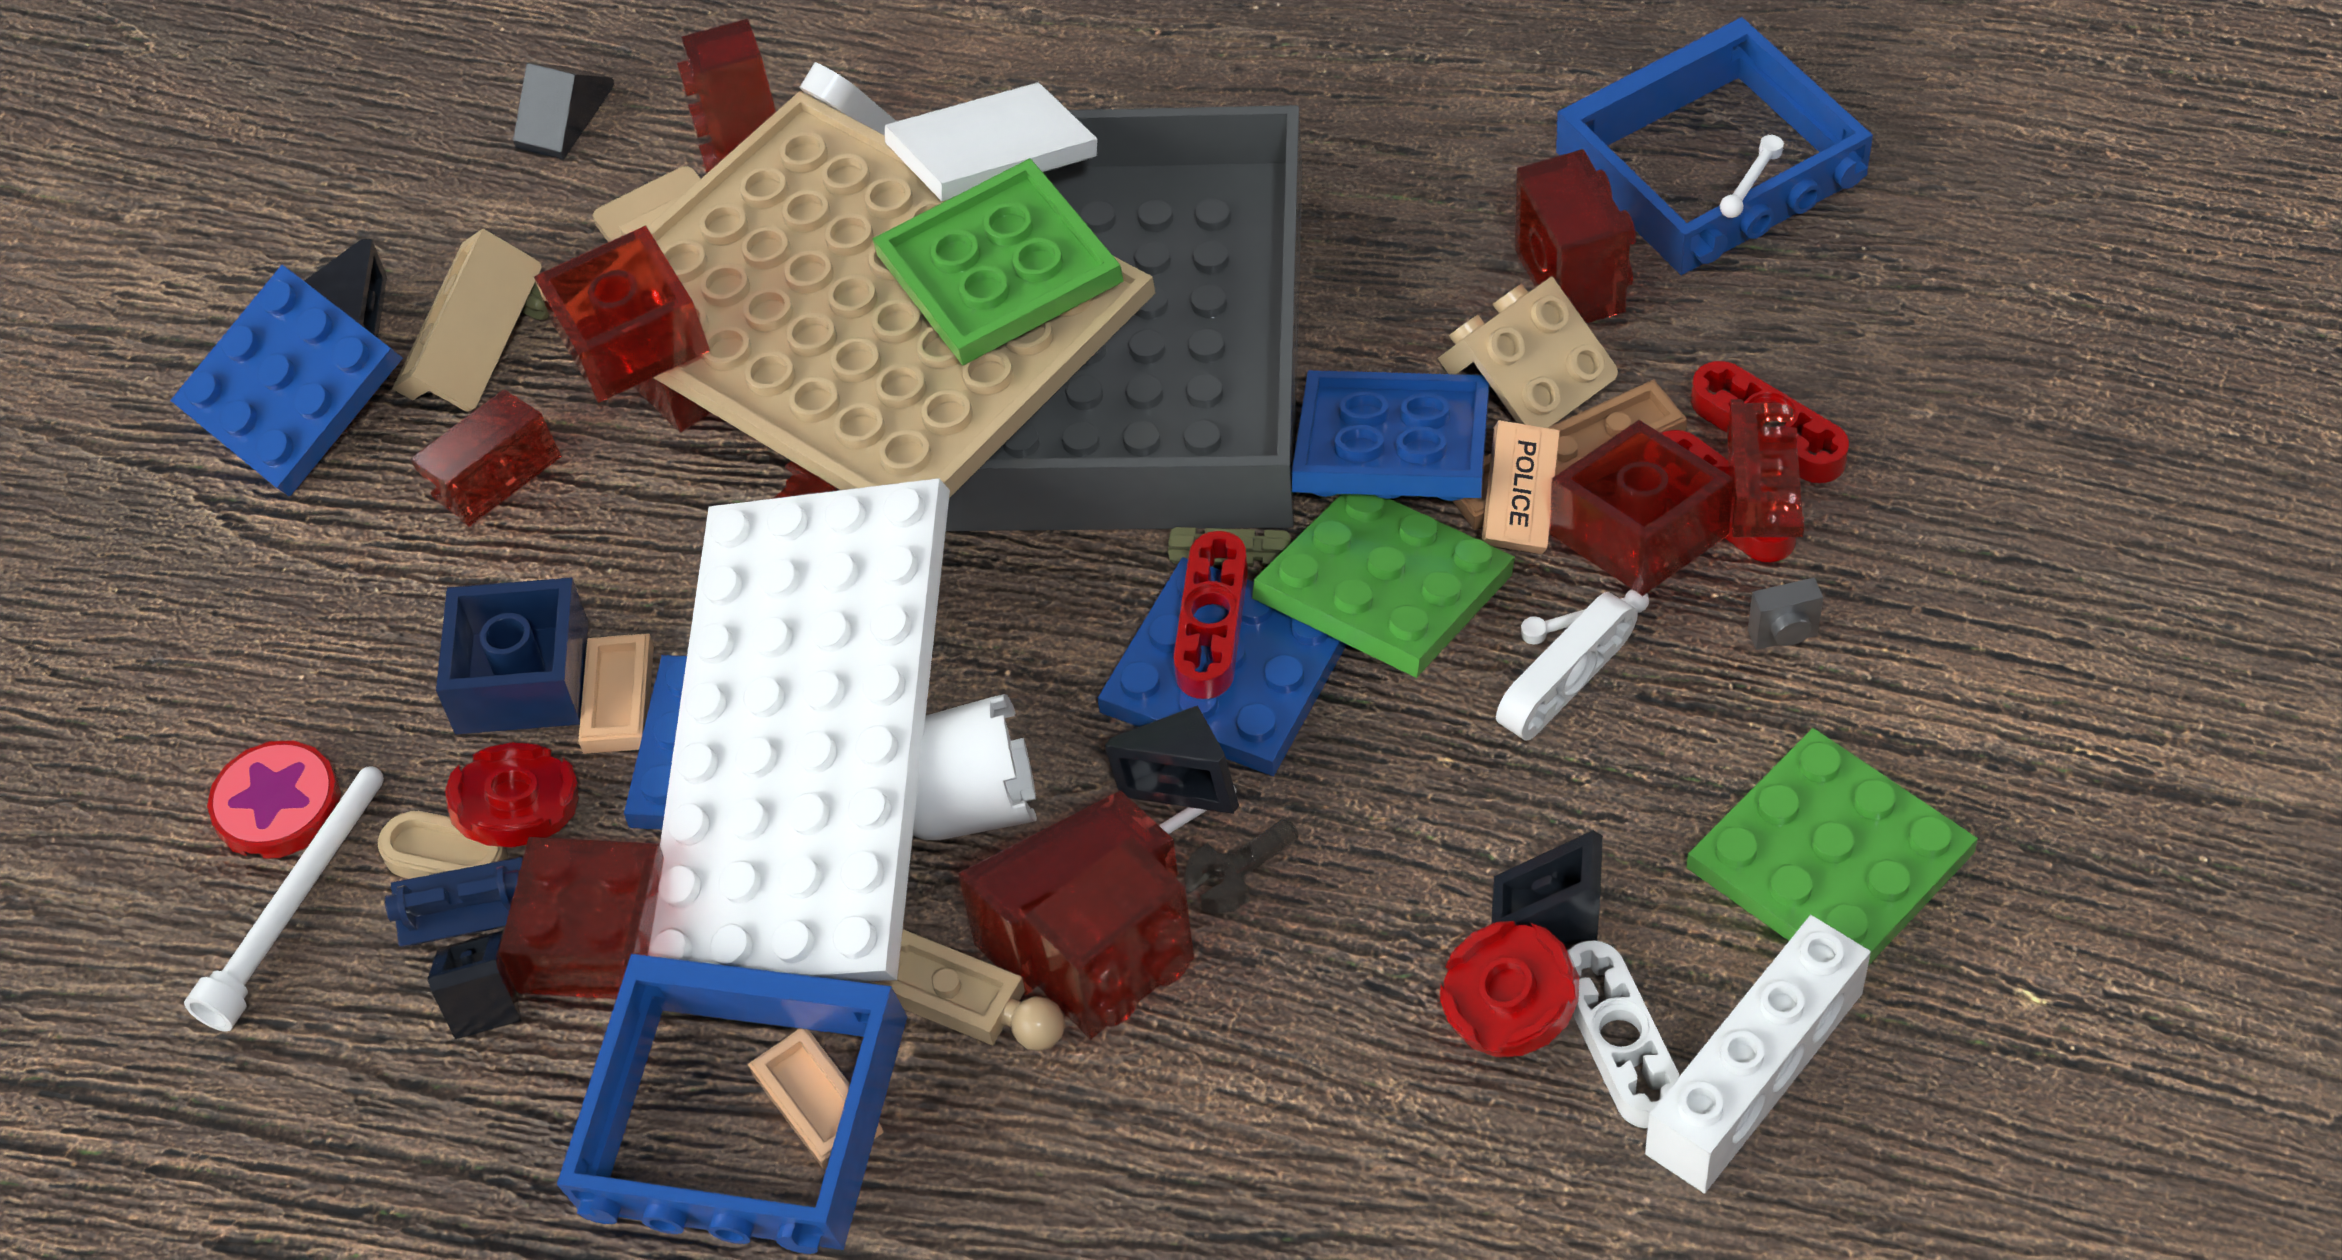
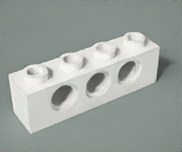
M1810 915L1649 1113L1645 1154L1705 1194L1863 993L1871 951Z

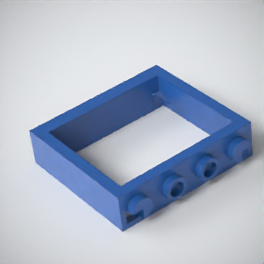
M1740 17L1557 112L1556 153L1682 276L1702 264L1714 262L1724 252L1749 239H1756L1762 236L1771 227L1793 215L1809 211L1816 203L1842 189H1849L1858 184L1867 176L1873 134L1743 17ZM1739 78L1819 153L1750 189L1743 199L1744 208L1739 216L1727 218L1722 214L1720 206L1686 223L1608 145Z
M631 954L557 1185L578 1209L577 1214L596 1223L615 1224L618 1218L621 1217L642 1220L643 1224L647 1227L668 1234H681L685 1227L708 1230L714 1237L735 1244H747L751 1241V1237L776 1240L780 1246L803 1254H814L818 1252L819 1247L844 1250L908 1016L891 986ZM663 1011L863 1037L816 1208L610 1178Z

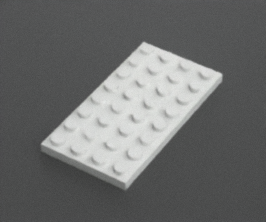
M939 478L709 506L644 955L853 982L897 980L919 781L920 746L925 726L950 490Z

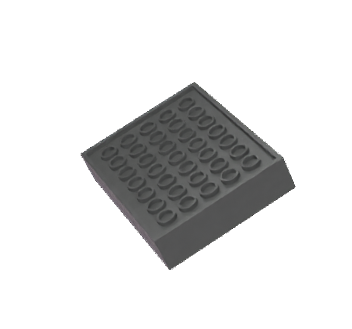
M1299 105L1068 110L1097 138V156L1043 173L1114 257L1153 277L1156 293L949 498L946 531L1173 529L1175 527L1197 529L1294 528L1292 467L1296 448L1302 207V153Z

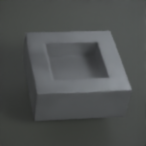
M1815 577L1752 592L1748 632L1756 650L1776 645L1791 646L1804 641L1806 638L1818 636L1823 595Z

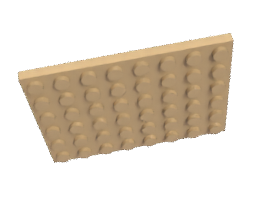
M799 91L557 307L563 324L839 490L939 478L950 490V498L1156 292L1152 276L1114 257L1121 265L1124 282L962 366L877 256L872 239L945 201H941L885 143V135Z

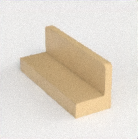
M481 229L465 240L459 248L392 389L411 400L430 391L466 412L475 409L542 268L541 263L485 229Z

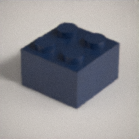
M572 577L447 588L436 692L455 735L580 725L589 622Z

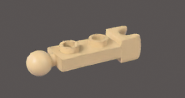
M904 929L902 930L897 980L861 982L891 986L904 1010L992 1046L1006 1025L1011 1027L1012 1034L1018 1043L1026 1049L1042 1051L1053 1047L1062 1038L1065 1027L1063 1012L1050 998L1034 996L1022 1002L1019 1001L1025 992L1021 976Z

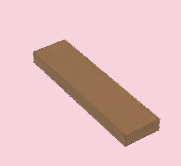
M1651 380L1548 427L1549 429L1560 430L1553 494L1648 451L1650 442L1662 432L1669 430L1686 431V417L1655 380ZM1491 454L1484 456L1481 498H1462L1453 501L1474 531L1483 527Z

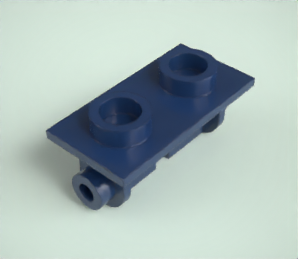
M522 857L391 882L392 895L385 896L386 913L390 922L396 921L400 948L532 922Z

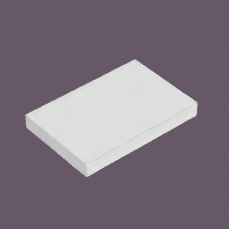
M1039 82L885 125V143L941 201L949 200L1029 158L1033 160L1042 172H1046L1097 156V138Z

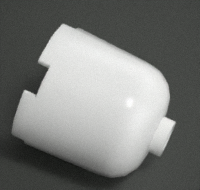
M1002 694L925 716L924 734L920 746L919 781L913 836L925 841L944 840L1026 824L1037 820L1034 809H1030L1026 802L1035 800L1036 792L1025 740L1020 738L1011 741L1005 718L1013 717L1016 714L1008 695Z

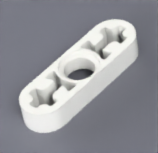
M814 62L800 86V89L807 95L885 135L886 124L897 122L855 85L819 63Z
M1605 592L1597 597L1509 687L1498 706L1496 721L1523 740H1530L1535 737L1625 644L1635 627L1638 617L1637 609L1610 592Z
M1600 941L1581 942L1568 951L1579 975V1002L1573 1016L1619 1113L1630 1124L1648 1129L1649 1113L1659 1101L1650 1102L1644 1093L1636 1094L1637 1073L1634 1067L1643 1062L1642 1074L1646 1083L1652 1090L1661 1089L1660 1100L1680 1075L1619 952L1612 946ZM1591 967L1596 975H1605L1604 995L1607 1000L1598 1004L1599 994L1593 981L1589 977L1581 978V971L1584 968ZM1623 1020L1633 1024L1638 1029L1640 1037L1632 1045L1618 1047L1605 1041L1601 1036L1600 1030L1611 1021Z

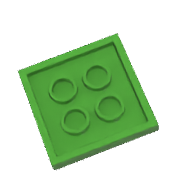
M1031 158L872 238L877 256L962 366L1124 282L1119 262Z
M1341 494L1254 579L1252 598L1417 678L1512 576L1515 556L1394 500L1380 498L1375 495Z
M1812 728L1688 853L1686 868L1788 941H1790L1810 915L1816 917L1870 950L1869 966L1975 853L1978 838Z

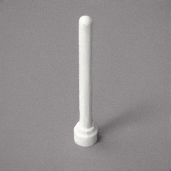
M368 766L359 772L222 971H213L210 977L199 979L184 1001L186 1009L197 1020L219 1031L228 1032L233 1028L247 1007L244 1000L248 994V990L245 987L246 983L382 786L384 777L378 768Z

